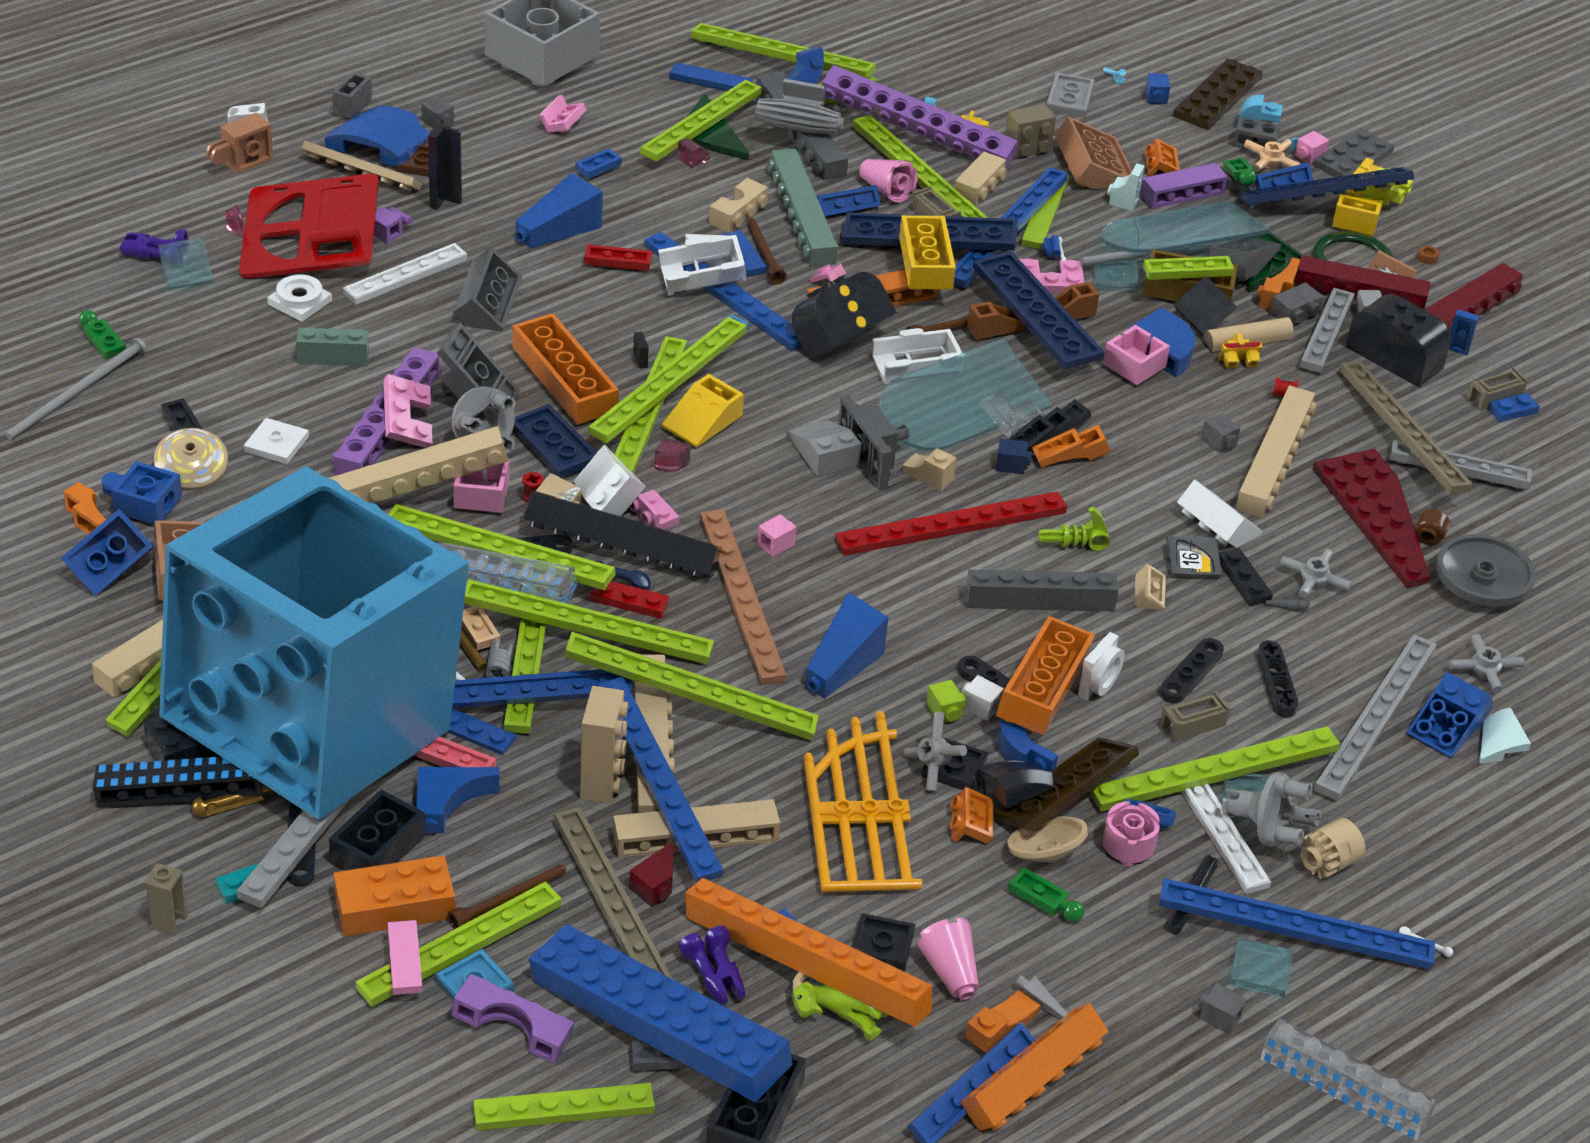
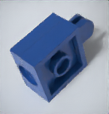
M138 461L131 466L125 475L109 472L101 479L103 494L112 497L114 512L120 509L127 517L153 525L155 520L162 521L182 497L180 474Z

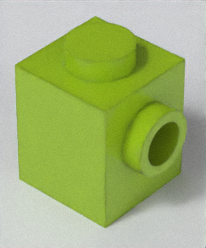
M948 680L928 685L926 705L933 716L934 712H943V723L962 719L966 699L964 694L959 692L954 682Z

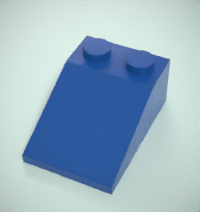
M118 509L61 557V559L96 596L153 550V545L129 518Z

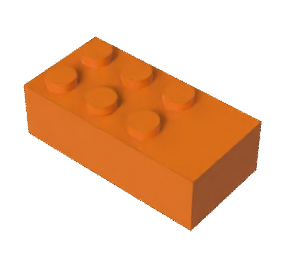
M445 855L333 873L335 898L344 937L388 930V922L416 920L417 925L448 920V912L455 909V894Z

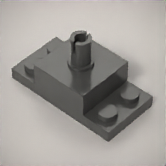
M461 323L454 325L437 351V354L447 364L439 376L443 381L442 391L445 392L450 389V391L446 392V395L451 396L455 394L460 399L464 393L473 388L487 386L498 389L515 399L520 389Z
M849 395L841 397L838 424L851 429L861 442L860 465L879 490L888 488V481L891 476L890 470L894 469L896 444L899 440L909 438L908 427L905 424L893 427L877 405L860 409L859 405L854 403Z

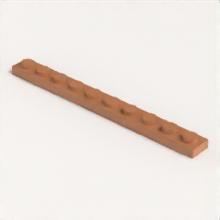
M724 509L700 512V521L708 543L722 547L717 567L761 686L786 682V672Z

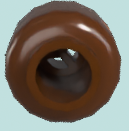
M1427 509L1421 513L1415 527L1416 534L1424 543H1440L1448 532L1450 520L1441 510Z

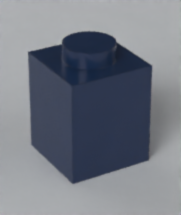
M1000 438L996 471L1024 475L1025 465L1030 466L1031 452L1027 451L1028 442Z

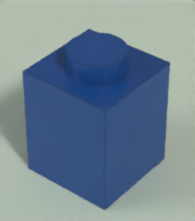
M1148 73L1145 88L1147 103H1168L1170 92L1168 74Z

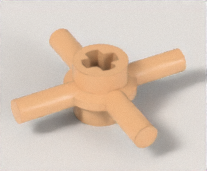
M1289 139L1284 140L1281 144L1278 142H1267L1265 147L1250 140H1246L1244 144L1245 148L1260 154L1261 160L1253 165L1256 172H1259L1264 167L1277 169L1280 164L1287 167L1300 165V163L1285 157L1284 151L1292 145Z

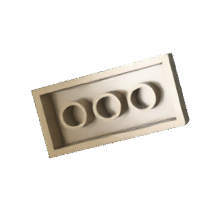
M592 686L582 721L580 799L612 804L614 794H619L621 778H619V775H624L626 768V759L622 758V756H625L627 740H623V737L626 736L628 725L627 721H623L628 711V702H624V690Z

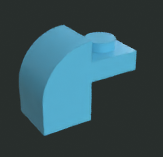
M1253 95L1242 104L1239 120L1240 117L1280 123L1283 105L1275 102H1263L1264 95Z

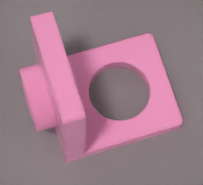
M828 264L818 269V273L809 280L813 283L828 278L829 282L837 279L838 276L846 274L842 264L830 267Z

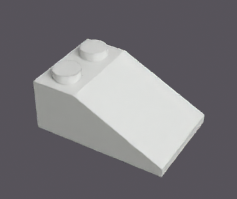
M605 445L602 446L574 480L575 485L581 488L584 499L592 508L622 516L646 487Z

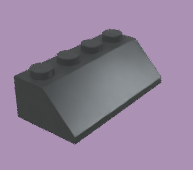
M490 247L473 259L453 312L469 327L502 331L522 276L499 253Z

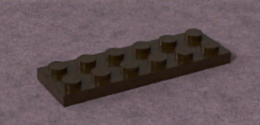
M1227 58L1174 109L1173 117L1209 130L1262 78L1263 71L1257 70L1253 66L1239 63L1237 60Z
M1098 737L1050 771L1053 775V787L1051 790L1009 808L1001 806L993 812L996 822L1033 832L1041 829L1049 820L1059 816L1060 812L1075 804L1078 799L1088 792L1093 791L1100 783L1111 778L1122 767L1129 765L1133 759L1139 756L1138 747Z

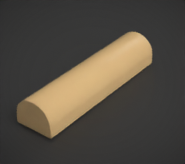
M1284 317L1210 329L1204 332L1203 340L1212 352L1221 351L1222 343H1226L1227 340H1233L1235 333H1241L1243 339H1249L1250 342H1262V344L1289 340L1293 337V324L1290 318Z

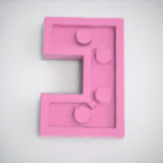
M1030 258L1019 259L1050 293H1061L1070 285L1084 283L1081 261L1059 260V273H1040L1038 260Z
M387 374L384 378L386 437L424 448L430 447L433 444L432 424L411 419L410 406L424 410L431 406L430 386Z

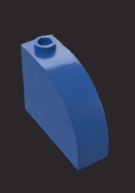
M1162 307L1134 324L1151 334L1147 355H1149L1151 338L1154 336L1170 345L1164 371L1177 377L1188 369L1192 360L1195 335L1191 327L1184 320Z

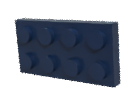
M550 404L515 417L513 431L560 478L584 469L597 454L591 445Z

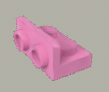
M654 489L643 494L640 493L629 506L630 510L635 512L643 523L664 530L678 525L680 521V516Z

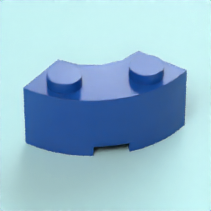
M812 47L797 52L795 68L785 79L817 84L824 65L823 48Z

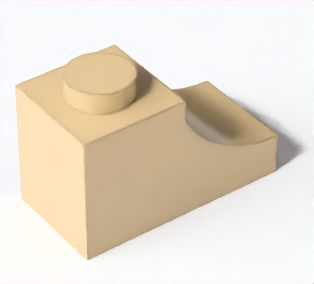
M938 448L929 456L915 453L902 465V472L942 491L954 480L957 458Z

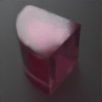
M686 138L678 141V159L690 168L710 160L708 150L692 139Z
M664 437L655 450L654 469L663 472H674L685 468L690 463L691 445Z

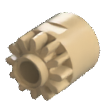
M1339 818L1304 836L1303 842L1299 846L1302 849L1300 856L1305 867L1311 871L1312 875L1318 873L1320 879L1328 877L1361 860L1366 850L1361 832L1354 823L1346 818Z

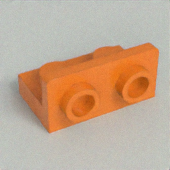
M1157 138L1146 147L1144 154L1148 176H1153L1158 169L1162 173L1180 170L1177 148Z
M965 787L959 795H955L950 803L951 840L957 842L966 834L988 844L993 838V799Z

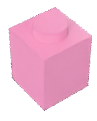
M1315 131L1299 138L1295 157L1305 163L1309 162L1310 165L1314 164V159L1327 151L1329 139Z
M780 514L758 526L757 545L774 557L795 545L797 527Z

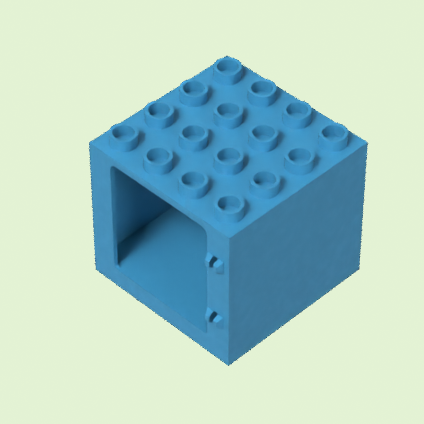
M305 466L166 544L159 716L320 820L450 730L469 562L464 560L459 553L449 551L425 537L415 527L407 526L386 514L376 504L366 502L342 488L337 481L327 479Z

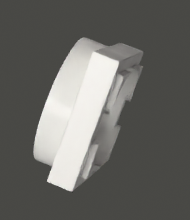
M292 275L282 279L277 284L276 292L268 296L267 300L268 305L303 322L332 301V293L322 289L321 283L314 277ZM294 293H307L301 297L293 295Z
M1109 632L1084 659L1078 697L1087 701L1093 693L1103 696L1113 686L1121 671L1125 657L1124 650L1117 647L1119 636Z

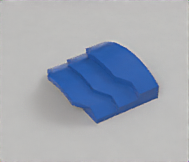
M379 105L356 114L343 125L335 127L324 139L325 148L340 153H345L354 143L379 148L381 163L396 167L397 165L400 166L401 163L404 164L418 150V146L428 139L430 132L420 125L416 114L397 107Z

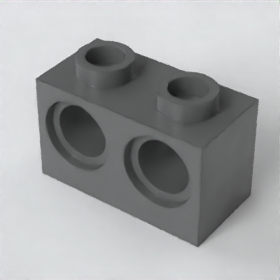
M1240 117L1235 131L1233 146L1250 150L1244 147L1246 140H1250L1265 147L1267 142H1277L1281 125Z

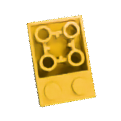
M1350 191L1340 194L1332 226L1338 227L1341 230H1351L1374 236L1384 199Z
M707 374L691 386L664 420L661 427L697 448L743 416L744 394L716 377Z

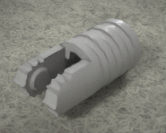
M497 638L492 639L485 673L487 678L509 676L514 645L508 644L505 650L499 649L500 640Z

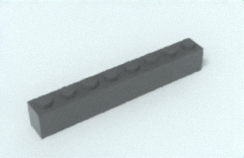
M779 71L757 75L756 85L761 87L759 98L783 99V80L785 78ZM784 129L789 138L797 145L798 150L805 155L807 161L812 164L816 173H819L824 181L847 176L848 157L829 134H811Z

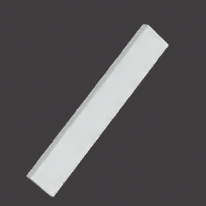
M453 243L343 287V294L357 305L467 260V253L457 244Z
M1205 784L1204 786H1196L1192 789L1187 788L1184 791H1180L1245 894L1270 888V879L1228 814L1222 811V805L1210 786Z

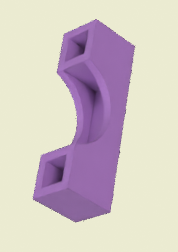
M472 974L469 975L453 1002L452 1016L475 1027L493 1020H505L518 1025L528 1036L529 1052L556 1064L571 1040L573 1021L561 1014H556L543 1008L538 1003L530 1002L517 996L512 991L504 990L488 980Z

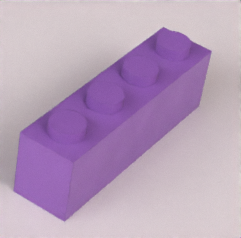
M1216 163L1149 176L1142 179L1140 196L1151 209L1221 195L1225 194L1228 176Z

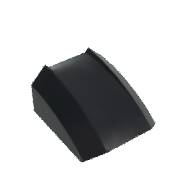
M1011 760L990 763L979 767L975 773L978 792L1001 803L1006 808L1051 790L1053 787L1052 772L1025 761Z

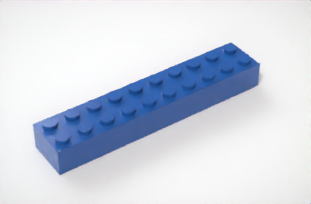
M568 924L564 925L529 958L534 983L755 1103L792 1066L788 1039Z

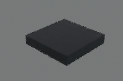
M1207 276L1202 278L1173 305L1202 336L1206 330L1214 329L1237 307Z
M944 738L951 746H966L967 753L965 756H952L947 765H940L937 782L963 790L965 787L972 789L976 782L975 773L979 767L985 765L989 752ZM924 764L921 770V777L927 778L928 766Z
M861 913L852 948L905 972L916 924Z

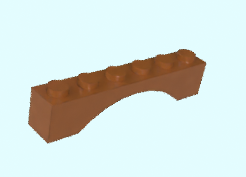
M1090 281L1070 285L1054 297L1075 320L1096 315L1099 293ZM990 301L970 305L967 328L976 340L1027 330V327L1009 308L998 306Z

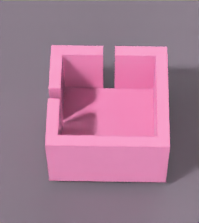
M1134 325L1124 331L1122 336L1119 334L1106 342L1103 364L1138 385L1166 367L1170 345L1154 336L1151 338L1149 355H1147L1151 334Z
M508 459V462L487 468V479L483 478V470L455 478L454 508L502 513L510 482V459Z

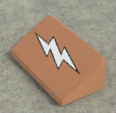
M1378 250L1368 269L1411 278L1417 272L1412 267Z

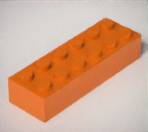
M554 313L512 325L513 349L577 425L600 418L619 403V389Z
M1048 616L1004 689L996 716L1003 718L1009 723L1025 727L1031 732L1045 735L1080 673L1084 659L1090 653L1096 634Z

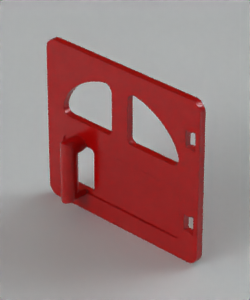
M362 174L253 188L249 195L239 265L240 276L248 279L369 264L373 257L379 189L378 176L376 174ZM297 197H305L302 219L264 224L267 217L283 203ZM300 234L298 255L293 259H283L274 256L261 244V240L267 237ZM351 241L354 246L353 252L318 256L320 244Z

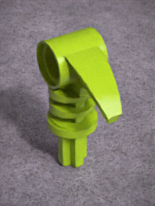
M1093 506L1089 508L1092 520L1088 521L1085 526L1080 524L1077 528L1076 525H1071L1069 528L1067 524H1061L1059 529H1044L1038 533L1040 543L1060 542L1062 548H1067L1070 542L1072 546H1077L1078 542L1080 546H1085L1088 542L1092 550L1102 551L1110 545L1111 541L1101 512Z

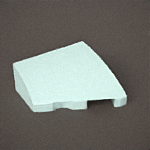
M1511 708L1497 711L1483 721L1479 761L1481 764L1503 761L1506 753L1529 751L1531 743Z

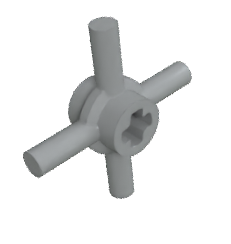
M1325 549L1320 557L1310 558L1307 564L1285 556L1281 559L1280 565L1301 573L1303 586L1298 592L1301 598H1307L1312 589H1321L1325 583L1349 591L1352 585L1351 581L1331 574L1328 569V562L1333 556V552L1330 549Z
M1474 634L1471 640L1477 653L1474 654L1472 659L1450 660L1449 668L1450 670L1473 669V673L1477 678L1488 680L1492 691L1500 693L1503 688L1497 673L1500 672L1501 668L1524 667V658H1501L1498 650L1492 647H1485L1481 636Z
M934 712L932 735L930 738L922 739L918 747L904 749V756L906 758H919L928 766L926 791L936 792L939 766L947 765L952 756H965L967 753L966 746H951L942 738L943 712Z

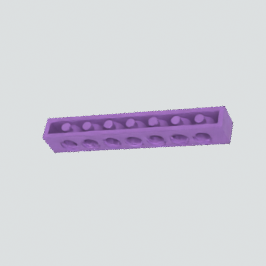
M414 347L409 355L404 357L403 363L399 368L395 369L393 375L430 386L440 373V356L435 352ZM384 388L379 395L375 396L373 404L369 409L365 410L362 419L355 424L351 434L345 437L340 449L335 451L332 458V463L335 466V475L375 464L392 440L386 437ZM410 406V413L415 408L414 406Z

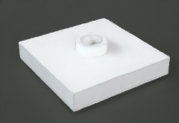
M265 418L244 444V452L288 464L308 439L309 430Z

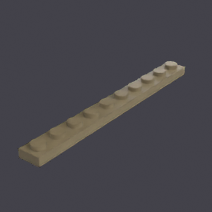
M1361 361L1341 363L1339 371L1450 494L1471 492L1473 484Z
M576 807L555 813L554 821L624 954L673 979L581 808Z

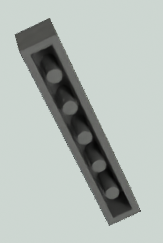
M969 569L966 599L967 608L1115 612L1119 589L1116 573Z

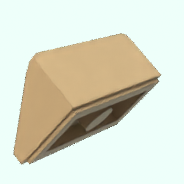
M1148 564L1140 569L1135 576L1134 606L1163 610L1165 608L1166 575Z

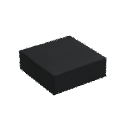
M634 332L633 354L639 369L648 368L649 346L643 332Z

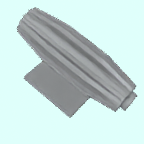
M784 79L783 99L759 98L756 105L755 119L779 128L811 134H837L838 130H842L844 125V118H841V113L824 107L825 86Z

